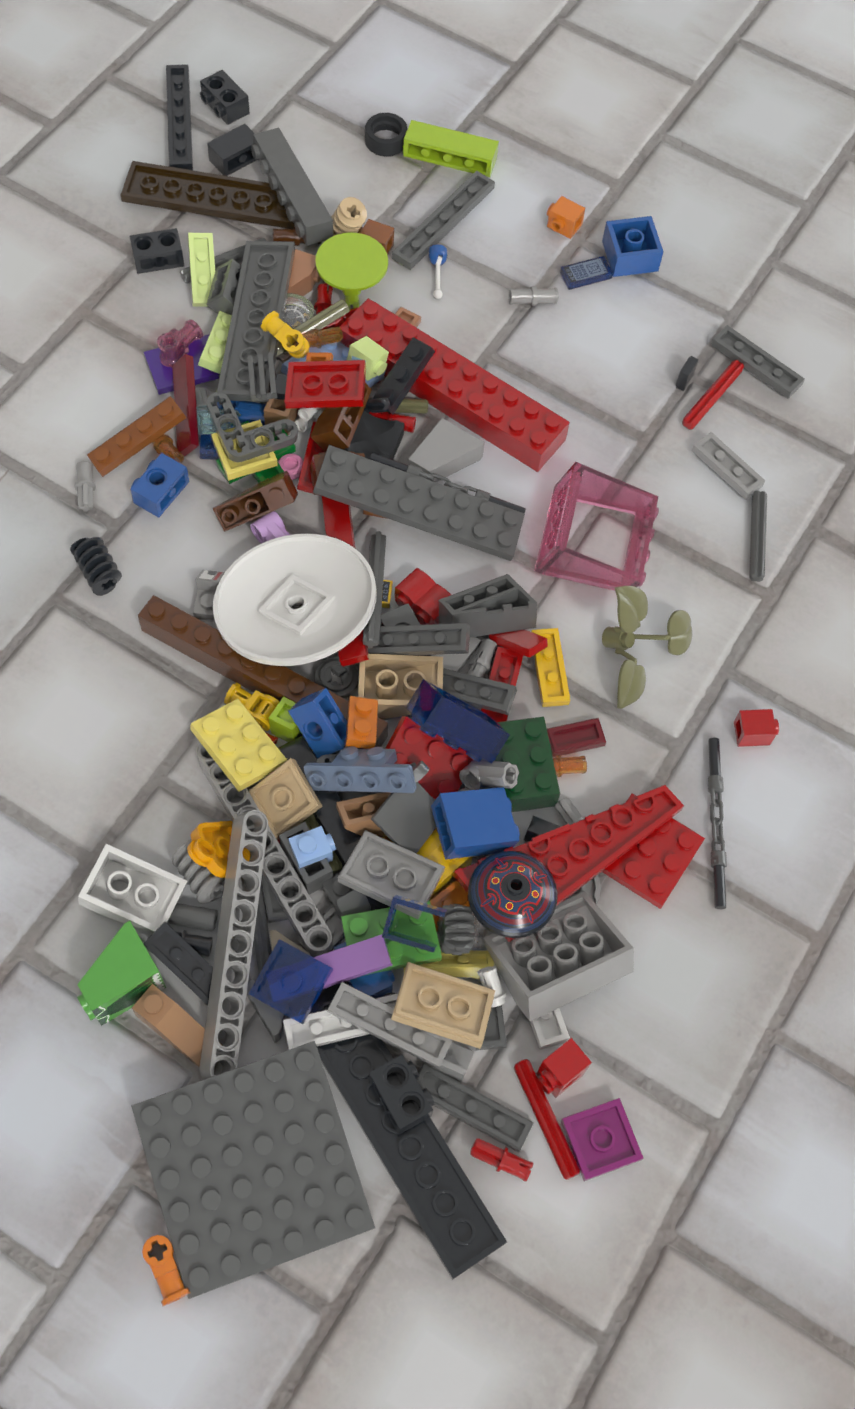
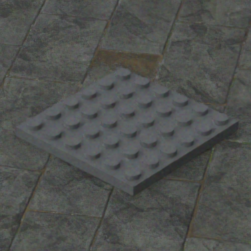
M315 1041L131 1105L184 1287L190 1290V1293L187 1294L188 1299L375 1229Z

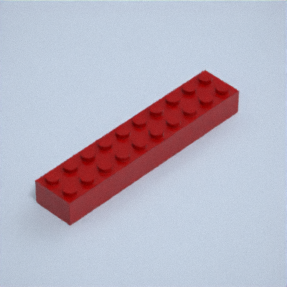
M369 298L338 328V341L348 348L354 342L367 336L389 352L386 361L385 377L388 376L413 337L432 347L435 353L409 392L420 399L428 400L429 405L536 472L540 471L566 440L570 424L568 420Z

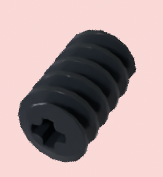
M93 537L81 538L75 541L70 547L71 554L74 555L80 570L83 571V575L87 579L93 594L97 596L108 594L116 587L117 582L122 577V573L117 570V564L113 562L112 555L108 553V548L104 546L103 539Z

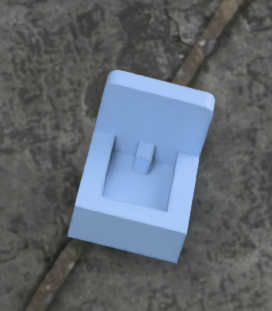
M322 826L288 838L299 869L325 858L328 862L333 861L332 851L336 850L335 843L330 833L325 835Z

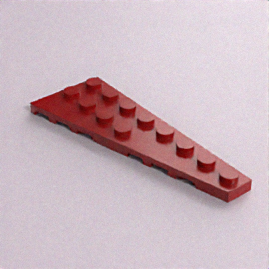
M666 785L638 795L633 800L620 805L616 804L606 811L596 815L591 814L581 821L571 825L566 824L534 837L529 842L514 848L513 846L509 847L504 851L526 853L542 862L555 880L558 894L557 905H559L678 814L684 805ZM487 857L478 860L477 863L462 869L460 867L454 871L453 876L467 893L472 873ZM517 883L511 884L512 889H521ZM505 937L508 942L514 939Z

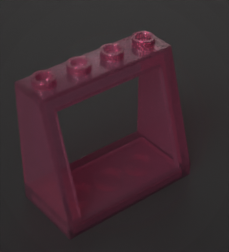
M575 462L554 486L534 571L543 575L614 591V588L618 586H642L646 578V572H644L645 564L651 553L648 550L649 543L655 533L653 523L659 512L657 507L659 496ZM577 502L635 514L623 570L566 548Z

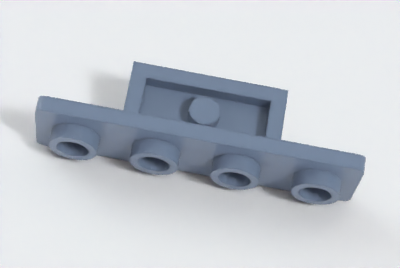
M346 747L340 751L332 763H306L304 766L307 781L312 789L317 791L414 793L417 788L412 766L410 764H394L397 761L395 749H383L382 747L357 749L356 747Z

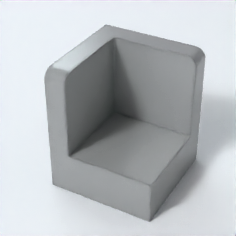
M452 1042L440 1068L434 1066V1069L462 1083L474 1052Z

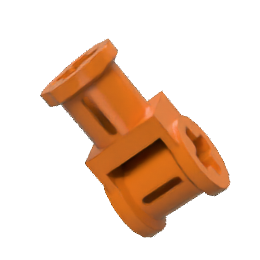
M161 1235L150 1237L143 1245V1258L150 1265L163 1296L161 1304L166 1306L187 1296L190 1290L183 1285L173 1257V1246L169 1239ZM157 1243L161 1247L167 1246V1250L163 1252L164 1258L160 1261L156 1257L150 1258L149 1255L154 1251L153 1245Z

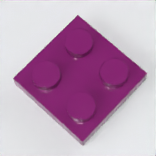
M620 1098L570 1115L561 1120L583 1181L593 1179L644 1159Z

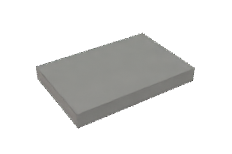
M365 830L339 874L338 882L411 917L419 919L425 908L424 906L397 899L394 896L399 895L427 904L444 873L445 866Z

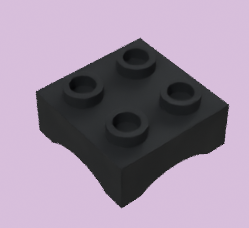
M363 411L349 448L342 450L364 453L365 458L370 459L373 452L393 460L404 436V423L397 420H383Z

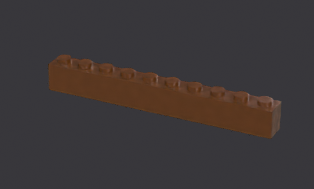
M155 595L150 598L138 614L143 632L226 678L241 684V686L252 692L257 690L262 694L276 698L279 702L284 696L297 703L301 698L324 689L322 686L285 666L262 664L240 655L225 642L217 629ZM329 691L347 721L349 701ZM377 717L375 747H381L388 737V722Z

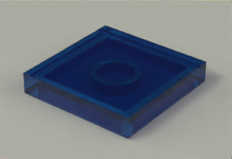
M279 939L248 994L297 1022L304 1024L333 968Z

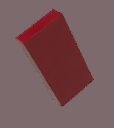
M599 718L547 728L553 757L606 745V739Z

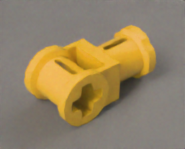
M276 311L269 313L263 319L261 329L271 333L292 357L300 359L307 355L310 348L307 339L301 332L292 329L287 323H284ZM295 341L299 343L296 347L292 345Z
M237 682L233 684L226 694L224 704L226 705L239 699L264 731H269V716L279 704V701L257 690L251 694L242 689L241 684Z

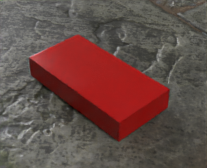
M525 629L489 635V639L496 642L497 645L529 658L548 647L547 638Z

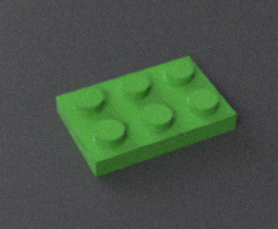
M392 907L341 916L346 946L382 934H388L436 949L435 952H430L385 938L393 966L369 974L405 968L408 962L421 965L442 960L431 908L425 907L419 919Z

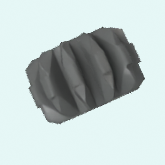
M460 904L443 906L442 908L447 911L439 912L437 922L440 950L445 954L452 955L469 954L474 946V929L476 927L471 908Z

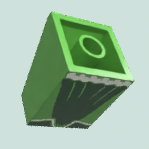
M130 920L122 925L77 984L82 992L81 995L77 996L81 1006L90 1020L97 1018L101 1026L131 1009L152 984L160 990L166 988L158 968Z

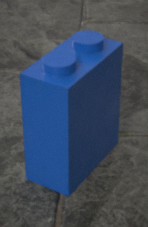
M504 787L440 793L431 805L445 860L503 852L509 847H514L520 841L519 828L514 823L511 813V801L506 796Z

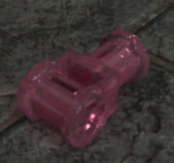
M187 320L184 323V327L179 331L173 328L168 333L158 337L157 345L161 350L159 357L163 365L172 367L183 355L189 353L188 346L192 342L203 337L202 329L194 320Z

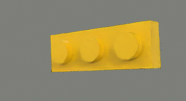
M558 628L531 630V632L547 638L548 647L534 655L542 707L569 705L570 694Z

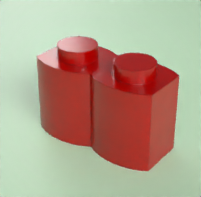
M416 568L395 587L394 597L399 607L405 604L410 605L421 625L439 624V600L451 594L445 588L436 584L424 571Z

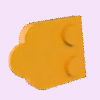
M232 821L200 823L191 832L192 842L187 847L189 856L196 864L207 867L213 875L219 878H225ZM244 847L242 855L246 861H249L250 852Z

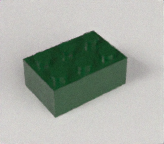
M544 716L489 723L486 738L490 758L493 761L510 762L517 765L519 771L517 784L512 789L504 788L506 796L511 801V812L555 807L560 796V789Z

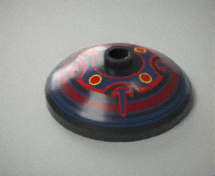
M503 851L487 857L475 868L468 885V901L475 918L486 929L503 937L522 938L535 934L550 921L557 905V887L552 874L538 859L522 852ZM517 883L521 889L514 890L511 888V884Z

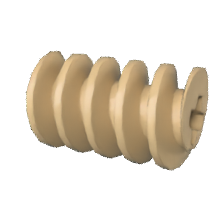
M347 197L341 201L331 216L333 219V236L342 233H357L367 218L366 208L360 200L354 197Z

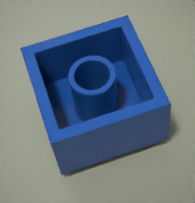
M652 216L606 221L602 243L613 277L659 271L664 251Z

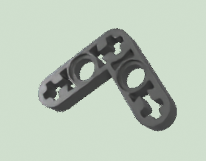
M214 392L207 398L208 414L227 457L233 462H243L290 446L297 440L298 427L292 420L283 419L244 432L232 403L226 394ZM215 402L223 405V415L220 416L218 407L214 405ZM225 422H231L236 427L231 432H225L221 429V425ZM286 429L288 432H291L290 436H286L285 433H282V430ZM272 432L275 433V437L277 436V441H274ZM258 436H266L269 439V443L260 446L256 444L255 439ZM235 438L238 447L242 448V452L238 453L237 450H234L232 440Z

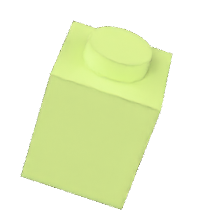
M365 336L350 345L347 360H365V379L369 381L377 375L380 376L386 370L389 352Z

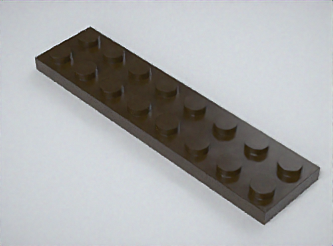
M132 161L121 192L122 202L287 229H294L295 227L293 221H289L284 205H280L276 191L272 190L267 182Z

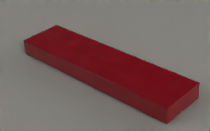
M187 354L183 355L172 365L174 401L186 416V419L176 425L177 454L184 457L199 446L193 356Z

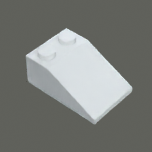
M106 844L78 896L79 905L122 923L130 920L134 927L154 933L164 921L168 922L187 884V880Z

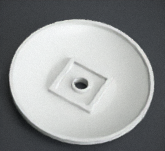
M319 534L282 536L250 549L226 570L214 594V619L218 631L225 642L234 651L252 661L275 666L306 664L336 653L361 633L370 620L375 608L377 596L376 582L373 571L364 556L354 547L339 539ZM301 603L303 604V606L298 609L291 608L293 605H298Z

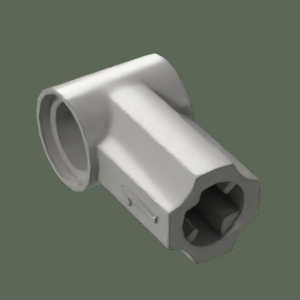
M480 754L460 772L459 776L462 784L469 790H478L482 786L512 789L517 784L519 771L517 765L510 762L493 761L487 755Z

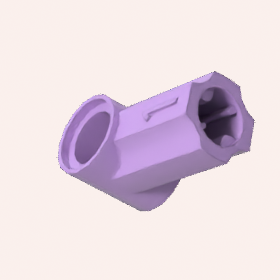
M275 511L262 516L250 524L252 533L261 544L278 537L290 535L285 529L282 519Z

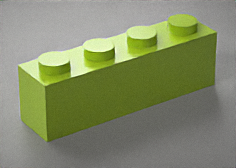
M411 120L404 137L403 156L473 174L478 171L490 178L497 160L499 141Z

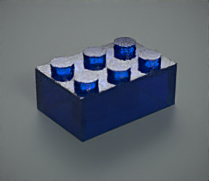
M425 679L422 680L405 707L413 715L411 720L421 726L420 730L433 738L436 734L444 738L443 742L455 750L461 747L466 750V754L477 762L484 759L492 764L510 736L491 716Z

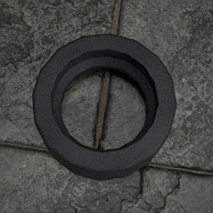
M386 112L373 115L367 120L365 125V144L372 153L383 157L400 154L404 148V137L408 130L407 123L403 118L393 113ZM381 130H389L397 133L398 136L392 139H382L374 134Z

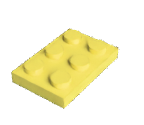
M239 699L207 714L190 725L192 733L239 792L265 778L287 761Z

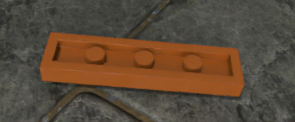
M170 396L91 451L87 456L102 477H104L186 419V416Z

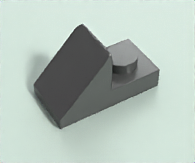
M339 874L322 883V888L340 919L341 916L372 911L366 895L339 883Z

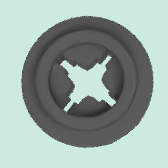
M339 657L329 658L317 667L315 683L323 688H327V690L340 697L349 696L357 687L358 671L354 664L342 667ZM331 672L333 673V675L335 674L337 677L342 675V685L338 684L336 681L331 683Z

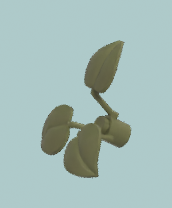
M618 586L614 588L617 595L619 626L606 627L602 634L604 647L616 649L615 654H620L629 659L623 662L619 671L617 708L620 709L637 701L645 689L646 674L644 667L637 665V659L624 651L634 645L635 639L668 640V652L672 655L685 653L692 640L691 618L684 610H676L669 617L667 623L668 635L634 634L633 632L641 626L640 621L646 617L648 612L646 594L640 588L634 586Z

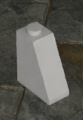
M442 418L410 456L408 465L420 467L421 471L427 474L434 473L448 477L480 461L483 457L485 442ZM434 477V481H433V482H438V481H440V479H437V478Z

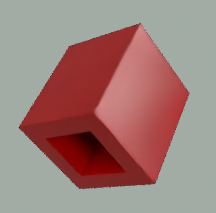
M773 709L739 711L734 720L738 747L771 745L779 733V722L777 719H774Z

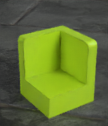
M283 696L269 716L270 731L274 736L290 742L302 736V733L288 712L296 703Z

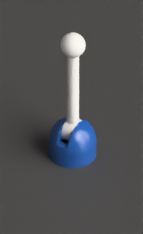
M433 245L429 248V260L433 265H436L435 291L433 296L436 299H440L443 295L440 290V266L447 260V248L443 245Z

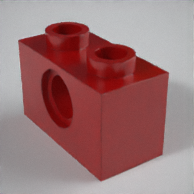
M570 1038L542 1061L536 1073L539 1077L537 1081L541 1084L546 1094L552 1093L557 1098L585 1074L592 1062L576 1042Z

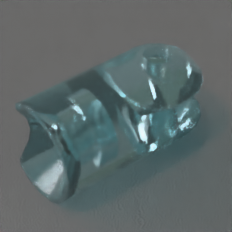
M219 409L221 416L224 414L223 409ZM197 410L198 435L217 433L208 410ZM235 410L237 417H240V412ZM228 422L221 425L222 430L236 427L233 423Z

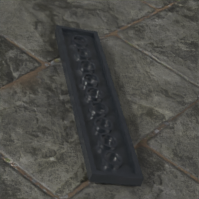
M341 983L300 996L288 1003L289 1009L294 1017L328 1010ZM371 1034L317 1046L322 1064L451 1279H455L507 1243L505 1237L431 1118L398 1135L369 1081V1072L394 1059L384 1042ZM393 1072L387 1076V1080L391 1085L399 1086L404 1082V1077L400 1073ZM407 1100L402 1104L403 1110L408 1114H415L420 1110L418 1103L414 1100Z

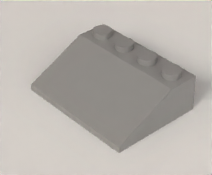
M585 891L557 905L550 921L535 934L514 938L510 942L505 937L494 933L483 937V942L509 992L530 1022L634 972V948Z

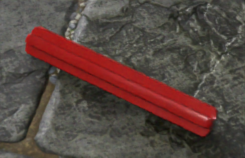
M738 360L732 361L685 415L682 421L684 427L691 430L699 423L742 373L744 364Z
M524 1059L514 1065V1070L563 1178L566 1180L571 1179L580 1173V1169L542 1086L537 1081L538 1078L530 1060Z

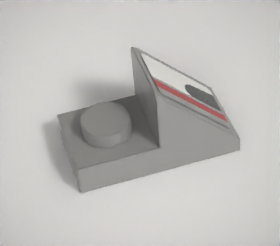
M202 570L196 577L198 590L193 610L195 618L215 620L213 614L214 594L225 572Z

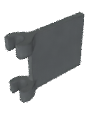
M419 761L417 765L415 762L410 764L417 787L415 792H391L371 818L393 843L414 853L419 851L436 829L431 805L435 800L418 783L430 769L423 761Z

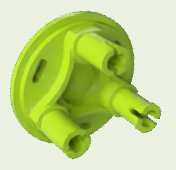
M342 233L327 239L319 247L315 259L318 274L327 284L342 290L344 301L347 303L349 310L350 305H353V308H359V294L361 290L371 288L379 283L388 269V256L384 247L374 238L361 233Z

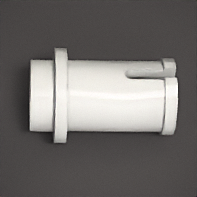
M496 966L480 969L477 973L482 986L495 990L492 1007L504 1004L507 994L506 991H502Z

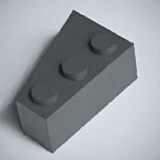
M509 574L439 600V624L467 623L471 627L470 637L536 628L537 602Z

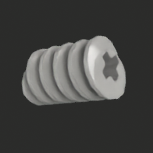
M190 839L176 850L171 860L173 865L178 867L179 874L184 876V880H187L191 892L197 894V901L201 904L209 903L223 896L224 884L222 885V882L225 878L216 877L207 867L200 866L191 859L187 851L188 845L192 842Z

